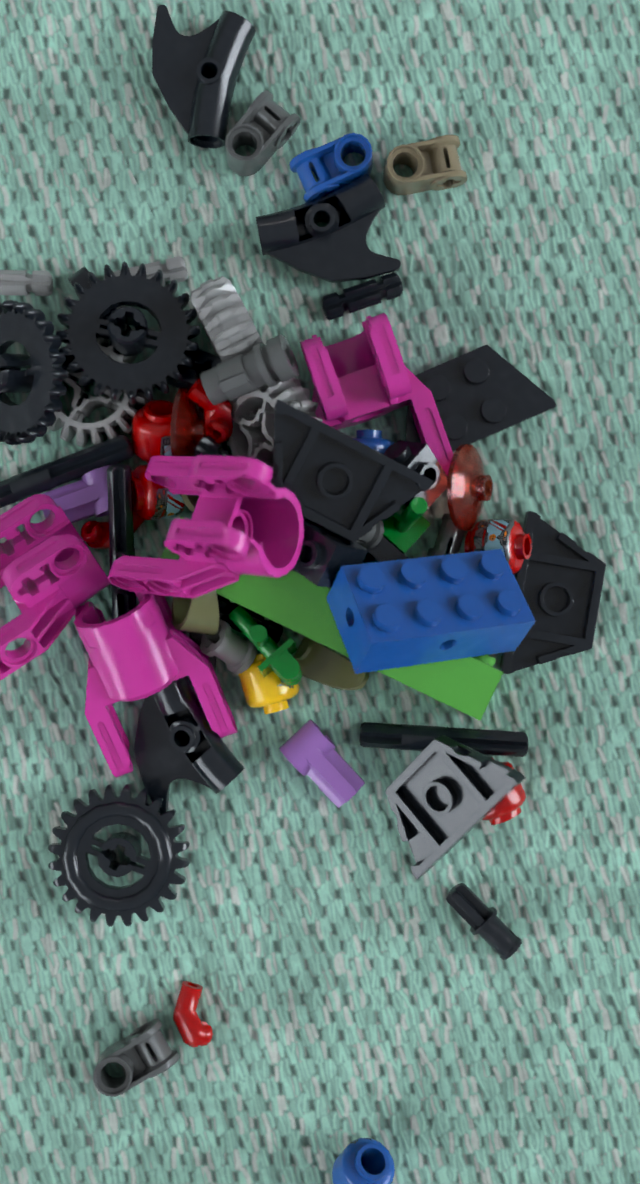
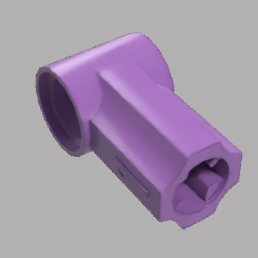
M110 465L89 471L82 476V480L43 494L50 496L56 505L62 508L71 523L92 516H107V469ZM43 509L45 518L50 514L48 509Z
M310 719L279 749L303 776L308 775L329 800L339 808L358 792L365 784V781L335 750V744L327 735L324 736L317 724Z

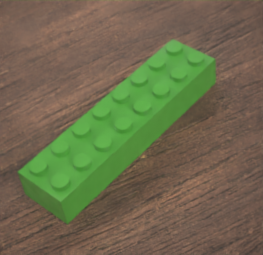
M165 547L161 558L179 560L180 555L173 553ZM292 569L286 575L278 578L240 575L237 582L216 590L217 594L349 657L326 599L331 589L330 587L316 586ZM489 655L378 671L477 720H481L503 674L502 671L493 667L496 659Z

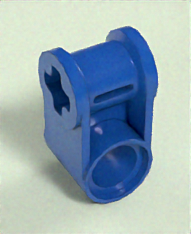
M350 133L323 146L306 150L290 161L289 167L293 173L298 174L305 190L303 197L305 203L332 193L364 174L370 175L373 166L372 147L366 137L361 134ZM353 152L359 153L365 158L357 166H348L342 161L347 154ZM312 172H314L318 182L315 181Z

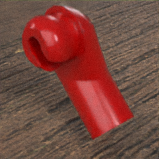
M199 378L188 391L187 397L204 409L206 436H211L219 444L224 443L233 432L232 406L228 400L213 405L208 399Z
M133 511V528L135 533L145 520L141 519ZM94 520L86 522L81 528L82 539L92 548L110 549L109 522H97Z
M183 981L173 1013V1021L184 1043L194 1048L199 1045L206 1046L212 1039L213 1030L206 1021L201 1022L196 1012L203 987L199 984Z

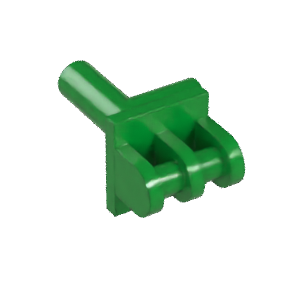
M421 497L413 498L408 505L403 504L400 506L401 509L392 516L382 519L384 525L383 537L403 554L410 549L431 525L422 516L426 512L428 505L426 500Z
M240 605L235 608L228 617L266 658L258 666L260 673L266 677L271 671H274L284 684L289 686L298 684L302 679V671L298 661L292 656L297 650L295 641L290 637L279 647L268 635L266 628L259 625L243 606Z

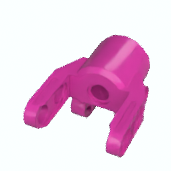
M385 313L373 317L371 315L367 316L366 321L362 322L364 331L344 341L323 346L321 338L315 334L312 335V338L300 342L314 385L312 401L318 403L315 411L317 418L322 419L323 423L338 430L373 420L393 410L409 406L421 443L428 444L448 477L458 474L456 461L432 392L405 366L392 327Z
M199 455L196 457L153 456L150 458L145 472L147 480L168 488V491L172 494L199 495L192 518L172 520L164 542L166 548L180 555L179 560L123 555L113 561L108 581L123 590L134 593L193 599L237 582L240 575L281 577L295 567L301 554L304 539L301 505L293 492L286 488L274 487L271 483L273 475L271 467L254 458Z
M45 494L30 496L0 515V539L3 537L7 539L4 543H0V589L6 585L22 613L0 627V681L47 651L76 614L75 608L112 584L108 581L107 575L62 508L57 506L54 500ZM43 509L50 510V514L44 521L40 523L30 522L36 512ZM21 524L25 529L22 532L18 529V526ZM18 638H26L24 644L19 648L5 650L11 641Z
M135 593L140 604L126 614L106 621L103 612L96 608L91 601H87L85 604L75 608L77 612L74 624L89 655L85 716L109 768L116 778L133 772V763L129 753L130 742L113 707V703L147 698L160 692L174 680L189 676L211 730L217 733L220 738L237 733L233 714L209 657L203 654L200 646L186 634L175 629L171 609L166 597L162 595Z

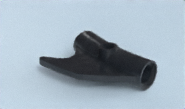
M159 5L152 40L153 77L169 109L188 135V142L201 148H221L225 146L229 111L236 81L247 50L256 33L255 27L239 14L223 11L221 17L202 32L192 36H184L175 29L167 7Z
M367 174L311 202L256 217L263 255H269L298 271L325 281L337 283L363 280L398 271L401 266V262L398 259L374 253L369 250L366 244V235L380 210L385 208V201L380 190ZM324 222L328 225H326L325 227H319L316 224Z
M187 676L174 680L160 692L144 698L138 719L133 752L145 788L148 789L151 801L153 802L157 798L163 797L159 810L161 814L168 810L169 790L172 781L188 779L207 786L217 794L244 770L243 765L229 750L220 736L211 730L203 708Z

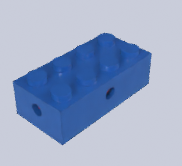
M502 549L341 566L326 597L355 674L515 651L536 622Z

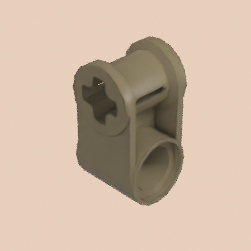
M443 135L427 141L396 146L389 153L383 172V182L386 188L396 195H409L429 190L440 191L464 184L467 181V174L461 170L457 152V148L460 146L459 137L456 135ZM404 164L409 166L414 174L410 177H402L394 171L393 167Z

